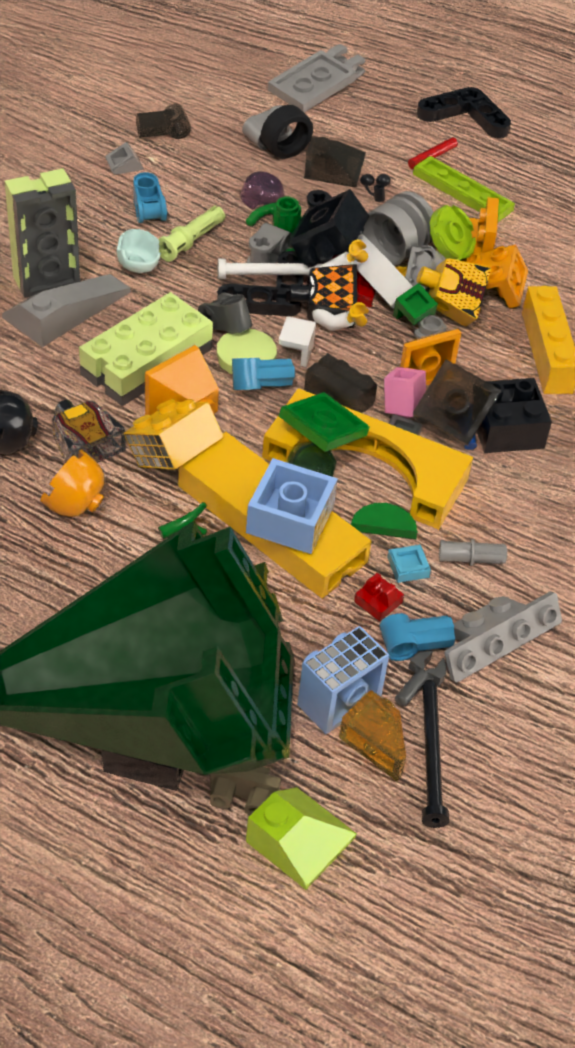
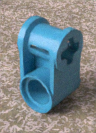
M149 172L135 175L133 180V203L137 222L143 223L144 220L150 219L166 221V201L162 195L157 176Z

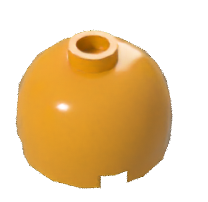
M80 449L78 458L73 455L49 483L54 488L50 496L44 492L40 502L62 516H79L87 509L93 513L105 498L101 494L105 484V475L101 466L90 455Z

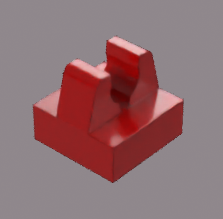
M376 573L355 593L354 602L380 622L403 603L404 594L395 585L390 584L379 573Z

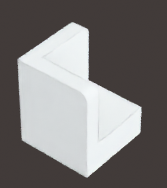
M287 316L279 337V344L282 347L301 350L300 366L307 367L314 346L316 322Z

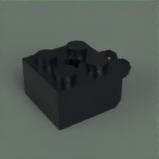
M349 189L308 208L290 237L291 246L308 268L316 266L317 263L324 264L333 256L343 254L344 252L349 253V245L354 240H357L358 236L364 231V225L369 218V214L352 190Z

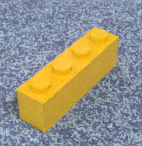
M528 286L522 316L543 393L573 394L575 390V346L557 286Z

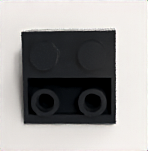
M535 378L474 382L476 431L484 453L545 449L552 421Z

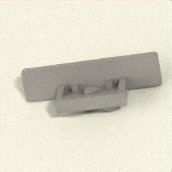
M550 591L526 605L505 596L496 597L488 605L477 611L465 614L462 619L453 623L455 639L460 642L444 652L450 679L457 683L559 625L562 622L557 594Z

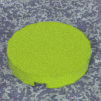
M444 205L436 209L430 219V234L439 253L446 259L450 258L460 261L470 257L474 252L476 239L475 237L472 238L471 231L474 229L467 214L454 205L451 207Z

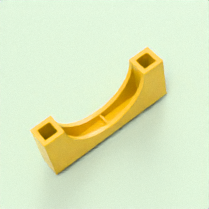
M298 388L286 405L314 396L315 394ZM345 407L368 424L370 428L367 436L332 450H351L365 453L392 466L402 475L411 489L413 498L410 514L413 519L439 530L469 479L473 457ZM279 415L264 434L262 458L269 461L274 458L295 465L301 459L323 451L281 419Z

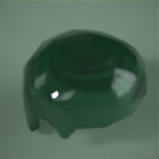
M311 441L298 444L290 451L287 458V463L333 477L337 464L331 450L324 452Z

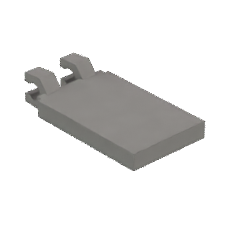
M342 44L332 47L327 53L320 50L268 82V91L288 104L297 106L303 112H306L365 73V69L359 65L365 63V58L356 55L347 60L346 57L342 56V54L347 53V47Z

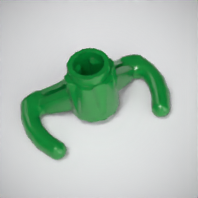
M281 197L276 203L266 204L254 210L246 219V224L253 227L264 216L273 215L272 225L293 233L302 218L301 206L293 197ZM289 248V249H287L286 251H295V250H294L293 248Z

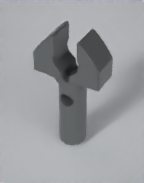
M433 651L416 653L410 660L408 669L414 672V675L395 696L397 704L402 707L407 706L427 680L434 681L437 687H439L444 681L446 674L445 659L442 658L437 667L429 668L425 671L424 668L431 660Z

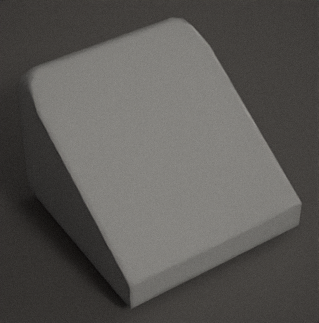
M125 142L105 156L114 175L144 169L138 155L128 142Z

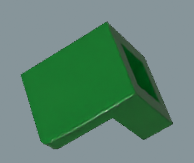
M418 283L396 298L393 316L398 320L405 315L415 325L426 316L435 315L438 303Z

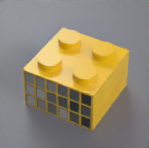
M174 399L167 400L157 406L158 411L152 415H145L133 421L134 426L123 433L139 467L177 469L224 437L209 402H194L193 399L183 402H176Z

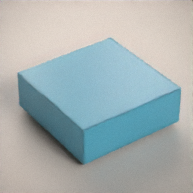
M421 544L388 550L387 558L397 583L430 578L431 569Z

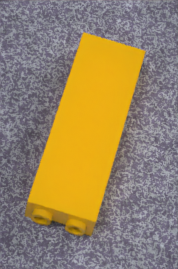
M224 432L223 438L179 467L178 486L200 504L205 502L207 504L206 508L321 599L341 584L343 577L346 575L352 576L368 563L372 540L333 511L330 513L312 554L247 534L248 504L269 463L229 433Z

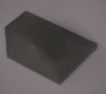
M312 136L306 152L304 179L357 188L366 152L326 137Z
M445 359L413 411L414 421L423 424V427L440 437L469 445L501 393V390Z

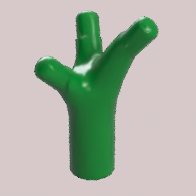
M202 502L185 516L159 526L158 530L162 539L170 537L192 521L195 522V519L203 512L207 504ZM197 525L202 535H206L207 529Z

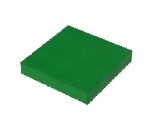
M325 392L282 406L279 413L281 419L324 452L367 436L370 428L368 424Z

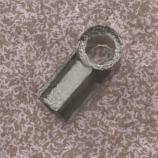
M179 104L169 105L164 111L137 113L136 115L139 138L170 135L172 138L182 139L191 131V124L186 111Z

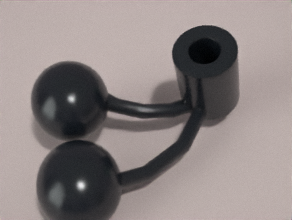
M364 174L360 178V182L365 186L368 193L374 196V200L377 202L385 200V186L390 184V177L387 174L378 175L376 178L378 185L374 186V193H372L368 186L374 184L375 178L371 174Z

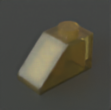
M370 690L342 717L339 738L397 782L402 777L406 760L400 711L395 708L390 700L380 697Z

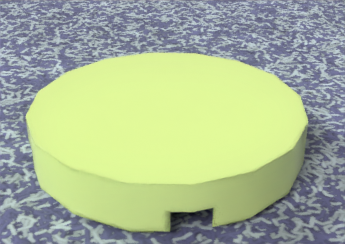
M248 329L234 334L226 333L217 343L218 363L221 368L230 374H233L232 359L270 360L276 359L277 347L273 339L264 332L255 329Z

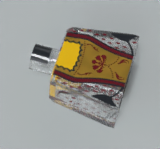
M66 399L56 405V414L52 417L53 436L65 463L73 455L78 458L80 449L90 455L97 463L126 451L125 436L123 434L125 427L95 401H87L74 406L70 400Z

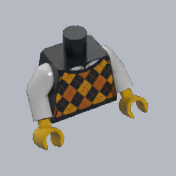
M359 239L354 240L349 245V253L344 252L336 258L310 269L307 285L291 284L290 302L307 303V318L330 331L346 327L354 328L355 323L361 327L365 326L367 319L364 314H368L369 310L364 303H357V264H354V260L360 263L367 261L368 253L363 250L366 248L365 243Z

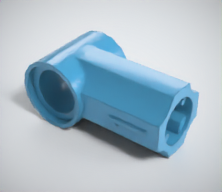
M232 359L233 390L261 389V386L292 385L295 378V366L292 363V359Z
M397 613L385 617L379 625L386 651L389 654V658L394 661L408 660L418 651L447 648L455 643L454 624L452 618L447 615L410 620L408 615Z

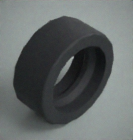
M284 105L275 109L263 123L261 141L275 157L280 159L294 157L302 152L311 141L313 123L299 107ZM297 122L292 134L287 139L277 142L282 130L289 124Z

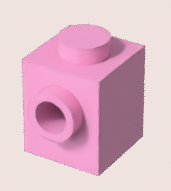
M396 367L384 378L385 413L412 418L426 406V371Z

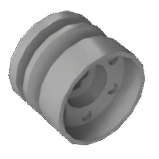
M403 191L368 212L369 218L364 225L362 234L395 266L410 257L412 246L420 248L424 245H429L433 241L430 234V219L434 212L423 197L415 192Z

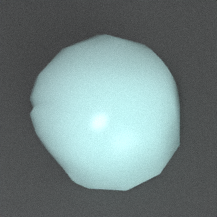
M141 229L126 230L119 237L116 253L118 261L123 268L140 274L151 272L157 266L161 255L157 237Z

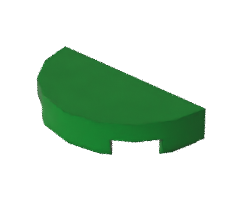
M372 503L364 506L354 514L351 522L354 528L364 533L409 539L417 538V525L411 514L400 506L390 503Z

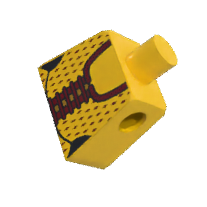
M448 258L437 265L435 270L423 266L418 273L416 282L430 288L429 295L438 303L437 311L466 327L478 318L492 268Z

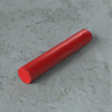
M452 137L409 159L408 166L414 169L416 165L429 156L436 158L457 147V139Z

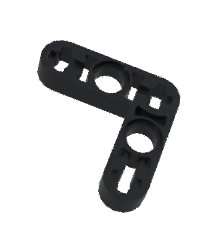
M466 87L423 98L418 102L417 117L420 120L434 122L468 113L491 137L505 138L509 134L511 125L509 117L478 88Z
M295 251L282 252L278 257V263L304 264ZM277 275L276 287L225 284L218 288L217 297L221 293L241 294L246 298L250 314L294 316L301 311L302 302H290L291 285L284 284L283 282L291 281L303 285V275ZM254 298H262V299H265L266 301H265V302H256V301H254L253 299H254Z

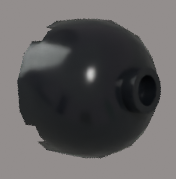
M0 389V455H10L23 449L27 445L30 436H35L38 421L36 417H33L31 406L26 399L15 392Z

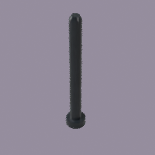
M427 680L423 684L427 807L422 810V823L427 827L440 828L449 823V810L443 806L437 685L434 681Z

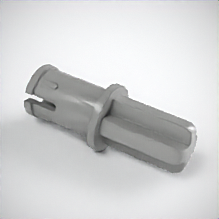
M471 539L470 542L440 540L439 562H468L469 566H473L474 563L504 564L507 560V546L505 544L475 543V539Z

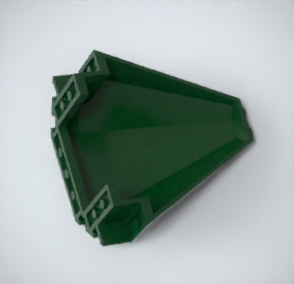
M192 521L0 651V725L204 775L247 772L289 758L294 655L290 642H285L281 636L278 623L283 622V618L275 593H270L267 588V574L269 571L266 562L254 566L231 527L203 536L196 523Z

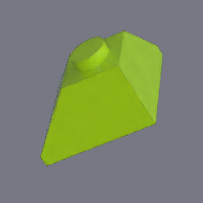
M295 787L273 792L248 817L246 842L307 890L356 838L357 833L299 788Z

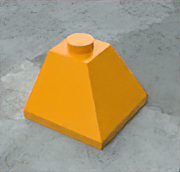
M455 329L439 332L405 343L400 367L426 371V385L453 378L461 331Z
M196 345L145 372V415H152L158 411L157 406L171 399H174L176 402H183L189 399H193L194 402H209L213 414L218 412L219 388L200 349Z

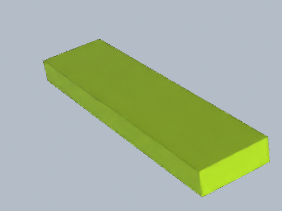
M429 156L414 167L413 175L480 212V208H486L488 197L499 198L498 222L514 211V202L432 156Z

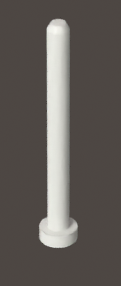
M218 258L217 272L218 279H226V275H309L310 269L322 264H316V266L308 268L303 263H226L225 258Z

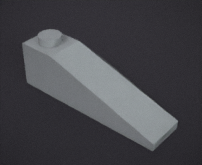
M108 274L42 291L3 312L2 318L41 347H44L124 297L131 290L129 286L113 275Z

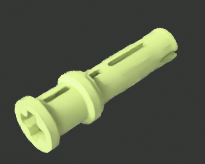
M215 205L186 226H177L172 229L171 234L167 237H160L158 239L160 257L165 261L171 262L176 259L179 252L189 250L197 238L225 220L223 209Z

